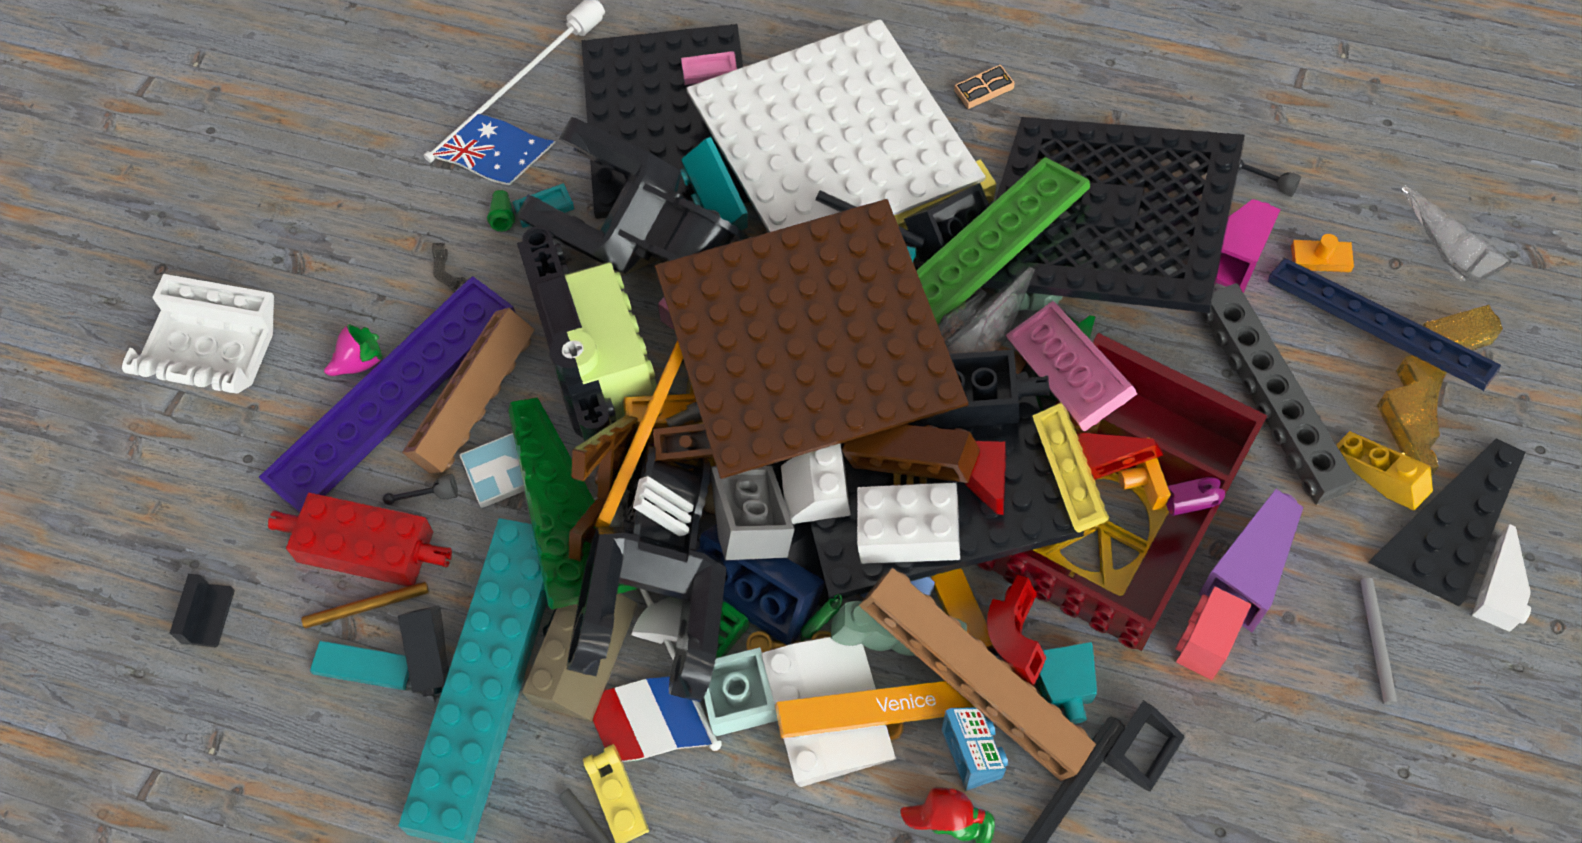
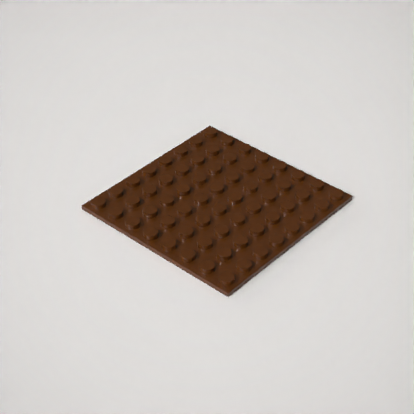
M888 199L655 265L720 479L968 406L967 397Z

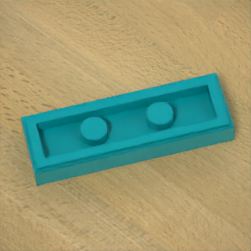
M319 641L310 668V672L313 675L399 690L406 689L409 679L405 655Z

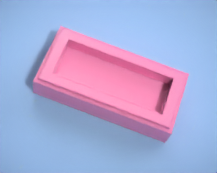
M734 51L681 58L685 85L700 83L737 70Z

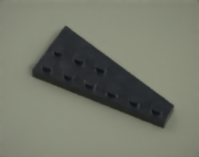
M1495 439L1368 563L1450 603L1460 606L1466 598L1526 452L1499 439Z

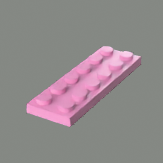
M1054 301L1005 335L1038 377L1048 375L1049 390L1066 407L1068 413L1084 432L1137 394L1128 380Z

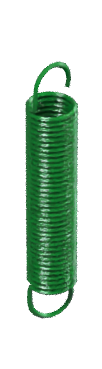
M837 594L834 599H830L802 627L801 641L805 640V638L802 640L803 636L812 638L842 607V597L840 594Z

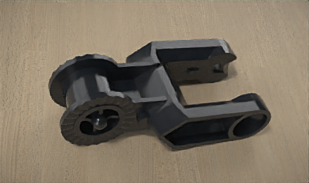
M574 117L569 119L559 140L574 147L575 152L587 159L629 177L600 231L585 224L583 220L570 216L531 195H527L516 215L518 219L531 227H545L550 231L553 239L602 264L611 262L615 271L624 274L641 258L649 261L652 256L664 263L727 245L731 241L737 242L749 238L737 226L723 220L716 210L703 209L700 205H695L692 201H688L678 194L677 190L682 173L680 170L652 153Z
M646 443L637 462L636 470L633 472L632 478L627 485L629 492L626 495L627 502L624 505L625 511L620 527H597L584 568L568 652L567 670L597 676L601 659H606L611 641L615 602L620 583L683 599L676 653L669 679V694L701 702L708 690L715 666L726 576V566L722 560L700 547V539H697L699 520L702 516V509L705 507V497L708 494L707 487L710 483L711 462L701 458L693 471L655 460L656 447ZM649 476L694 505L693 511L688 513V515L692 516L691 522L686 524L689 527L688 534L679 537L633 508L639 479ZM644 498L646 501H648L649 503H651L652 505L655 506L654 503H652V502L649 501L648 499ZM664 511V512L667 513L668 515H670V516H672L673 518H675L676 520H678V518H676L675 516L671 515V514L668 513L667 511Z

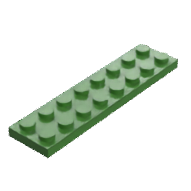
M1044 157L916 270L937 324L939 325L1089 190V179Z

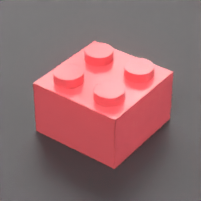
M1215 586L1209 596L1202 594L1188 620L1189 624L1175 650L1180 652L1176 663L1213 680L1226 661L1252 604Z

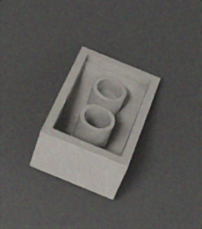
M772 466L759 467L720 479L717 467H711L718 538L725 560L788 558L794 526Z

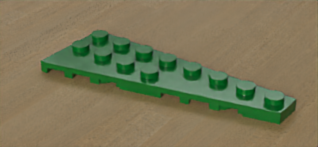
M539 398L510 402L508 412L548 605L551 610L578 604L584 568L592 543H584V557L581 561L569 558V533L595 500L584 481L571 478L572 458ZM619 583L617 594L636 590L637 588Z

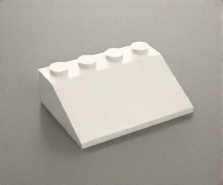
M828 637L795 643L761 653L774 704L779 701L876 690L863 644L846 646ZM886 725L784 738L794 780L800 787L896 759Z

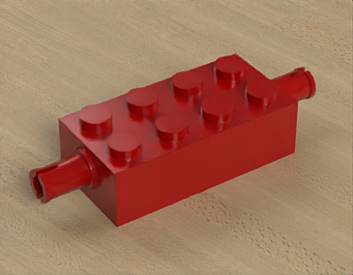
M308 492L298 516L274 510L270 515L276 517V519H268V528L270 530L291 533L286 550L297 563L402 586L415 584L423 562L447 568L450 562L446 561V559L451 560L452 558L451 548L430 544L434 532L426 517Z

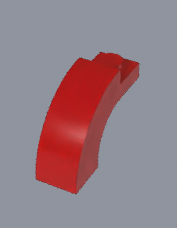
M1017 575L1012 586H1009L1006 590L1005 601L992 599L988 610L987 629L991 643L1000 659L1009 664L1012 671L1023 681L1034 686L1046 661V656L1038 641L1028 639L1022 635V627L1037 594L1028 577Z

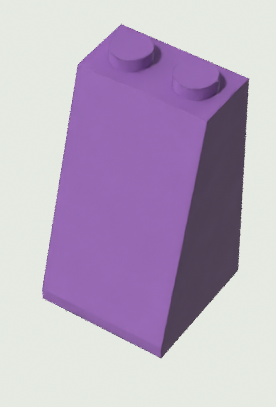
M1275 489L1211 571L1199 595L1209 596L1215 586L1252 604L1242 626L1253 632L1272 605L1303 506L1298 504L1291 495Z

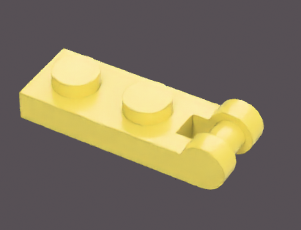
M612 744L604 748V752L595 757L591 754L583 758L584 766L591 778L615 843H626L649 832L615 745ZM610 764L613 772L603 777L600 768Z

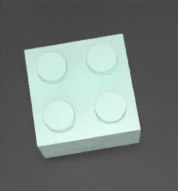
M760 647L716 658L712 678L704 696L710 726L715 737L778 721Z

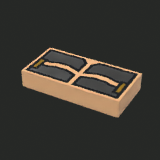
M1000 64L956 84L954 91L966 108L970 109L1014 89L1015 83Z

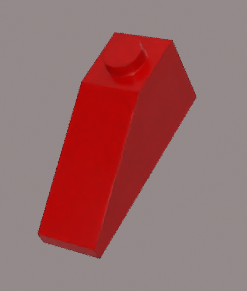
M1092 433L1077 434L1094 480L1163 456L1162 449L1154 439Z

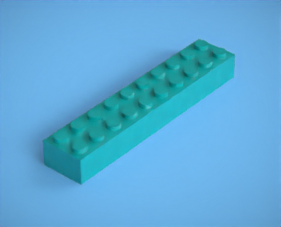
M502 518L498 519L398 825L409 836L441 843H474L547 604L532 524Z

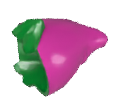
M348 324L338 336L335 352L328 366L325 367L324 373L329 376L357 374L376 365L383 359L377 343L379 336L371 333L369 328L363 327L360 329Z

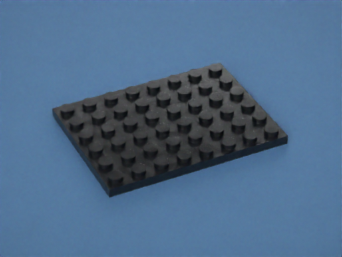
M738 24L581 40L588 124L652 153L678 170L683 169L681 159L705 139L711 137L742 202H751L686 91V87L695 84L685 85L681 58L734 51L737 69L743 68ZM590 160L595 219L607 218L629 177ZM680 177L677 193L686 200L693 202L691 195L694 194L691 185L685 186Z
M1027 372L1016 374L1019 375V378H1029ZM1036 396L1021 397V400H1019V423L957 427L970 432L975 441L1005 442L1006 470L1003 515L996 514L966 486L965 482L927 478V484L956 483L960 560L861 564L857 546L858 487L894 486V473L853 468L842 452L851 515L810 521L829 598L834 599L837 594H840L842 599L868 593L891 568L905 574L910 581L1083 537L1084 531L1078 533L1073 527L1032 417L1041 412ZM943 428V429L954 430V429H956V428ZM901 474V485H907V475ZM914 476V485L920 484V477Z

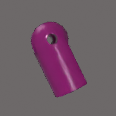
M1206 477L1168 486L1170 496L1166 506L1170 515H1180L1219 505L1225 497V491L1219 488L1221 485L1220 481L1214 477Z

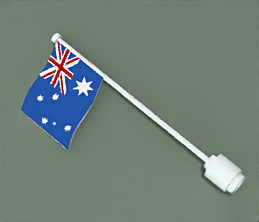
M583 0L566 16L568 29L437 147L431 152L427 151L423 154L424 158L429 163L436 158L460 165L487 180L511 185L555 144V141L533 136L505 121L481 114L571 33L585 36L603 19L602 16L605 14L601 3L598 0Z

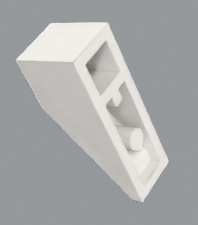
M1511 524L1497 536L1472 616L1510 632L1519 623L1524 624L1531 612V606L1527 605L1531 594L1516 526Z

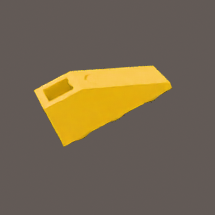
M1351 431L1336 444L1351 470L1387 499L1415 510L1433 491L1431 468L1425 463Z

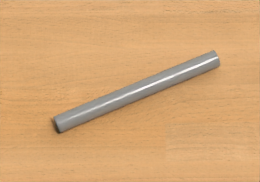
M1364 578L1360 580L1383 703L1384 705H1393L1397 703V697L1373 578Z

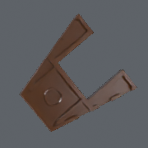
M623 416L572 450L571 478L584 481L598 464L599 468L595 476V484L598 485L597 499L569 533V558L581 561L584 557V543H592L596 530L594 526L637 432L638 418Z

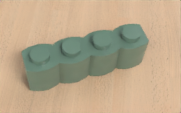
M861 601L845 603L831 618V639L839 644L846 646L863 644L865 647L876 651L893 649L902 655L916 656L859 606ZM957 619L961 627L967 632V624Z

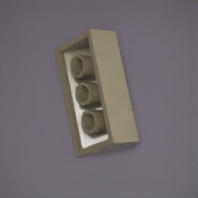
M617 594L611 641L606 659H601L597 676L567 670V658L577 604L558 608L522 691L531 704L592 722L638 604L622 594Z

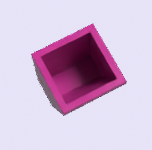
M1252 199L1229 216L1216 283L1226 287L1237 283L1244 293L1281 209L1273 207L1266 202Z

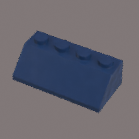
M717 524L701 533L700 547L721 559L726 566L723 601L746 616L750 623L786 645L793 644L801 633L802 627L808 622L817 608L825 581L788 558L725 560L718 538Z

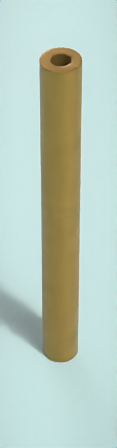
M426 581L302 616V624L304 629L425 595L429 593L428 584Z

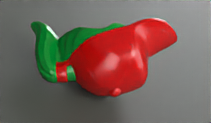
M933 788L929 792L924 804L902 807L900 810L904 823L913 829L932 830L936 834H949L961 841L975 839L976 843H991L994 835L995 819L993 815L983 809L975 808L965 793L954 788Z

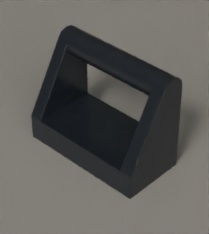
M1143 700L1104 762L1143 789L1151 791L1185 736L1154 706ZM1148 723L1169 738L1144 775L1124 755L1144 724Z

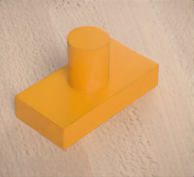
M1333 234L1323 235L1320 241L1293 240L1291 244L1292 262L1311 271L1351 272L1354 267L1352 242H1339L1338 238Z
M1157 458L1138 464L1135 468L1118 472L1119 483L1123 490L1143 486L1152 510L1165 507L1170 492Z

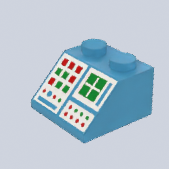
M976 707L946 710L942 732L965 791L1002 779L1006 771L1005 767L1008 766V760L1003 748H997L993 736L996 735L993 722L988 717H985Z

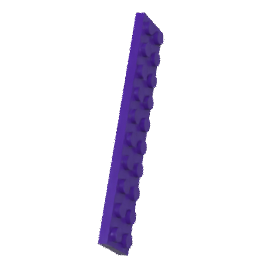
M472 276L259 476L260 480L300 514L308 492L323 496L327 495L459 367L495 311L510 308L515 312L514 306Z

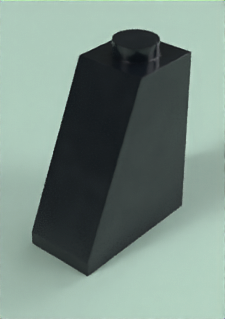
M440 605L398 615L412 692L422 691L423 697L442 693V687H444L449 670Z

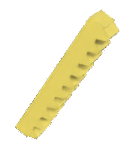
M1060 403L1033 415L1032 417L1074 529L1079 533L1108 521L1109 516L1105 511V505L1100 498V492L1095 485L1096 482L1091 475L1092 471L1087 464V458L1083 454V448L1078 441L1079 438L1074 430L1075 427L1070 420V414L1066 407Z

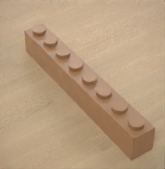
M891 568L884 574L859 606L1060 781L1077 775L1096 745L1088 737L1086 731L1071 723L1062 715V711L1057 706L1048 703L1041 697L1032 684L1018 677L1012 671L1009 664L996 658L987 650L986 645L981 640L972 637L966 632L957 619L943 612L936 606L935 601L930 596L921 593L911 584L910 579L905 574L897 572L894 568Z

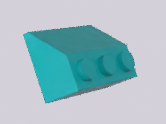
M709 137L681 159L683 168L680 170L682 172L681 178L685 186L691 185L694 191L691 198L695 205H700L703 209L716 210L723 220L729 221L731 225L737 226L740 230L748 228V212L712 138Z

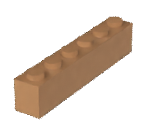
M510 308L495 311L402 453L429 474L447 471L455 461L454 454L458 448L462 447L470 438L471 433L469 431L474 423L480 421L485 415V406L490 399H493L501 389L500 383L503 378L509 375L515 368L516 358L530 345V337L535 329Z

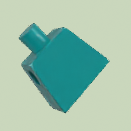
M1092 642L1043 650L1046 661L1035 682L1041 696L1048 703L1054 704L1059 709L1064 708L1066 718L1071 723L1078 724L1086 721L1084 704L1092 703L1097 695Z

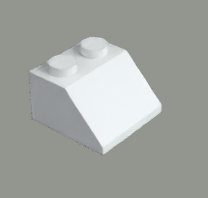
M841 444L793 457L781 466L784 501L792 524L851 515Z

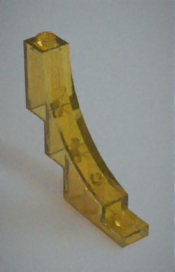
M1490 305L1425 322L1422 325L1472 351L1492 344L1503 330L1500 318L1494 314ZM1409 355L1403 359L1396 370L1404 386L1386 391L1378 402L1377 407L1402 454L1429 465L1432 477L1439 468L1435 452L1430 448L1440 436L1437 406L1439 392L1447 372L1413 355Z

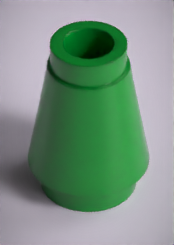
M497 190L492 194L487 215V221L491 228L500 232L509 230L515 222L509 194L504 190Z

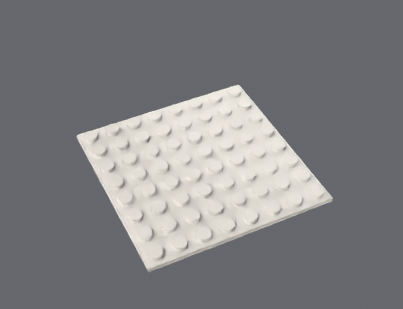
M881 19L686 87L687 93L768 232L838 213L839 211L815 201L819 190L856 207L888 199L895 216L986 179V176Z

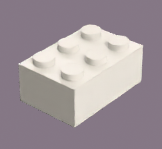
M956 483L858 487L857 546L861 564L960 560Z

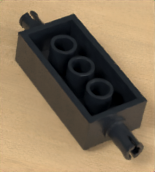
M1014 349L949 354L967 397L968 406L907 424L922 427L932 425L943 429L1019 423V400H1021V397L1050 396L1048 375L1019 378V375H1016Z

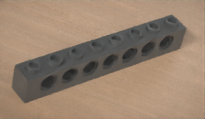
M1235 283L1215 290L1210 313L1200 312L1201 318L1205 323L1209 324L1217 345L1224 349L1228 356L1230 367L1237 371L1245 392L1251 395L1256 403L1257 411L1268 415L1265 420L1271 429L1272 437L1276 444L1281 445L1290 468L1295 470L1300 477L1304 492L1311 496L1316 505L1348 493L1357 481L1356 476L1241 288ZM1269 390H1273V391H1275L1277 394H1273V393H1271ZM1283 414L1290 416L1292 419L1286 418ZM1298 439L1304 440L1308 445L1302 444ZM1314 465L1320 466L1323 471L1316 469Z

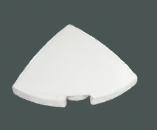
M668 596L657 603H652L638 618L631 635L662 644L664 639L677 642L683 599Z

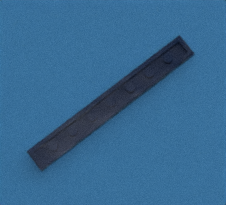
M1286 258L1278 264L1268 277L1269 283L1483 391L1500 370L1501 364Z

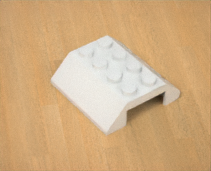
M163 274L152 297L161 309L141 355L139 356L133 348L129 347L122 364L123 372L143 377L156 374L159 380H168L192 386L196 385L197 387H205L212 384V389L223 390L224 392L235 394L251 386L273 336L274 295L270 292Z

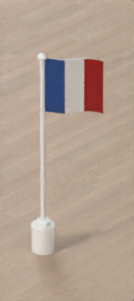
M619 503L609 527H620L624 513L621 503ZM640 589L647 606H650L653 601L648 591ZM664 639L670 656L674 660L676 651L670 640ZM670 676L644 679L604 690L592 719L604 748L614 744L622 762L637 761L682 748L709 746L711 750L716 751L720 749L722 743L717 741L699 702L669 694Z

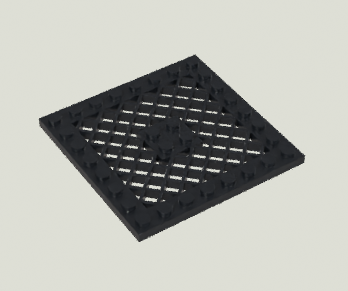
M1021 117L995 201L1037 165L1039 158L1043 159L1044 157L1058 164L1068 160L1070 164L1064 167L1073 172L1079 171L1082 174L1081 176L1089 179L1090 189L1064 211H1067L1070 216L1064 219L1056 218L1052 222L1053 225L1045 228L1018 253L1020 254L1027 250L1030 255L1022 259L1019 258L1018 254L1015 255L981 287L1210 313L1245 135ZM1055 149L1059 151V153L1053 156L1048 154ZM1083 151L1087 154L1080 159L1076 157V155ZM1110 154L1114 156V158L1109 161H1106L1104 159V157ZM1140 156L1143 160L1135 164L1132 160ZM1166 159H1169L1171 161V163L1166 166H1163L1160 163ZM1197 161L1200 165L1192 169L1189 165ZM1093 163L1098 165L1091 170L1087 167ZM1123 165L1126 169L1118 173L1115 169ZM1149 168L1154 170V172L1148 175L1143 172ZM1178 170L1184 173L1177 178L1173 175ZM1207 173L1206 180H1204L1201 176ZM1104 174L1109 176V178L1103 181L1098 178ZM1135 176L1138 180L1130 184L1127 180ZM1161 179L1167 182L1161 186L1155 183ZM1191 181L1196 185L1190 189L1184 186ZM1144 188H1147L1150 192L1144 194ZM1174 190L1179 193V195L1173 198L1167 195ZM1202 194V198H1201V201H1200V200L1197 198V196H1199V195ZM1157 199L1162 202V204L1156 207L1150 204ZM1188 202L1191 207L1183 210L1180 205ZM1142 208L1145 212L1139 215ZM1168 211H1171L1174 214V216L1168 219L1162 216ZM1198 215V216H1197V221L1195 222V221L1192 219V217ZM1151 220H1154L1157 223V225L1151 228H1148L1145 225ZM1181 223L1187 226L1181 231L1175 228V226ZM1076 224V231L1073 232L1069 227ZM1137 229L1140 232V234L1134 236L1135 230ZM1062 232L1065 236L1057 241L1052 237ZM1166 232L1169 237L1161 241L1157 236ZM1090 235L1093 240L1085 244L1081 239ZM1191 236H1193L1192 244L1187 240ZM1119 238L1123 243L1114 247L1110 242ZM1044 241L1047 246L1038 250L1035 245ZM1149 241L1152 246L1143 250L1140 245ZM1073 244L1076 249L1067 253L1064 248ZM1178 244L1182 249L1173 253L1169 248ZM1100 247L1106 251L1098 256L1093 253V251ZM1131 250L1135 255L1126 259L1122 254ZM1056 253L1059 258L1051 262L1046 259ZM1159 253L1165 257L1158 262L1152 259V257ZM1085 256V258L1088 260L1087 262L1081 265H1078L1075 262L1079 258ZM1188 258L1187 265L1182 260ZM1113 259L1118 263L1111 268L1105 265V263ZM1144 263L1147 266V268L1141 270L1140 272H1138L1134 268L1135 266ZM1171 266L1178 270L1170 275L1164 271Z

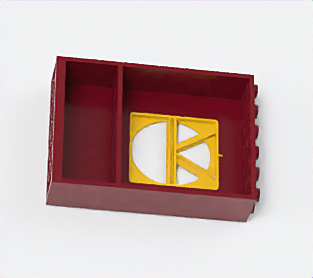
M1098 333L1092 343L1128 380L1137 394L1085 432L1070 415L1075 432L1077 434L1092 433L1154 439L1163 452V456L1157 459L1167 486L1206 477H1214L1220 481L1221 485L1219 488L1223 489L1226 494L1268 415ZM1118 472L1098 478L1119 483ZM1143 486L1129 488L1140 498L1146 508L1149 518L1147 541L1110 521H1106L1084 530L1083 537L977 565L985 571H994L1002 575L1004 580L1011 585L1017 575L1028 577L1034 587L1038 600L1043 602L1050 601L1059 606L1066 615L1074 618L1079 617L1087 621L1094 630L1100 633L1107 632L1118 638V641L1123 646L1142 651L1220 504L1211 508L1171 516L1166 505L1161 509H1151ZM1098 530L1100 572L1081 569L1070 563L1061 554V549ZM1111 537L1139 552L1136 559L1118 570L1113 568Z

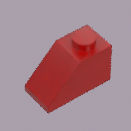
M975 441L980 452L966 486L996 514L1003 515L1006 470L1005 442Z

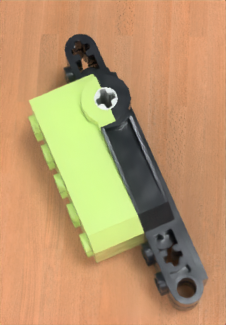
M532 227L524 233L522 242H518L517 245L549 346L550 359L572 428L585 442L625 416L624 397L652 396L657 386L655 372L651 360L647 358L644 340L638 333L640 331L636 317L632 315V312H628L632 308L627 293L624 290L621 291V289H624L620 272L615 273L612 263L607 262L569 273L567 264L565 262L560 263V261L565 260L560 243L554 245L551 233L545 227Z

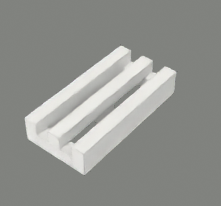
M649 476L639 479L633 508L679 537L688 534L689 527L686 524L690 523L692 518L688 513L693 511L694 505ZM644 498H646V499H648L649 501H651L652 503H654L655 506L652 505L651 503H649L648 501H646ZM664 511H667V512L670 513L671 515L675 516L676 518H678V520H676V519L673 518L672 516L668 515V514L665 513Z

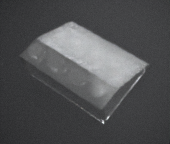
M1027 268L985 301L977 310L972 309L966 321L961 320L953 333H947L943 340L949 354L997 351L1007 341L1005 335L1011 331L1035 269Z

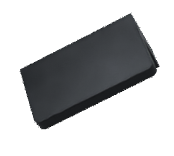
M188 574L170 634L181 644L218 647L235 590L231 586L209 584L201 575Z

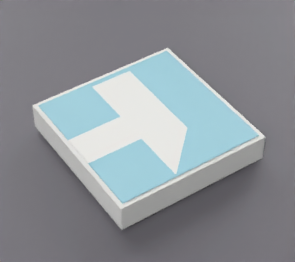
M513 433L459 454L481 509L525 491Z

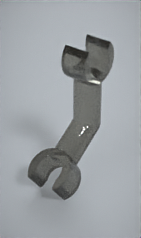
M433 243V275L437 280L450 287L454 294L457 288L462 286L467 279L464 277L455 278L445 271L448 249H445V243Z

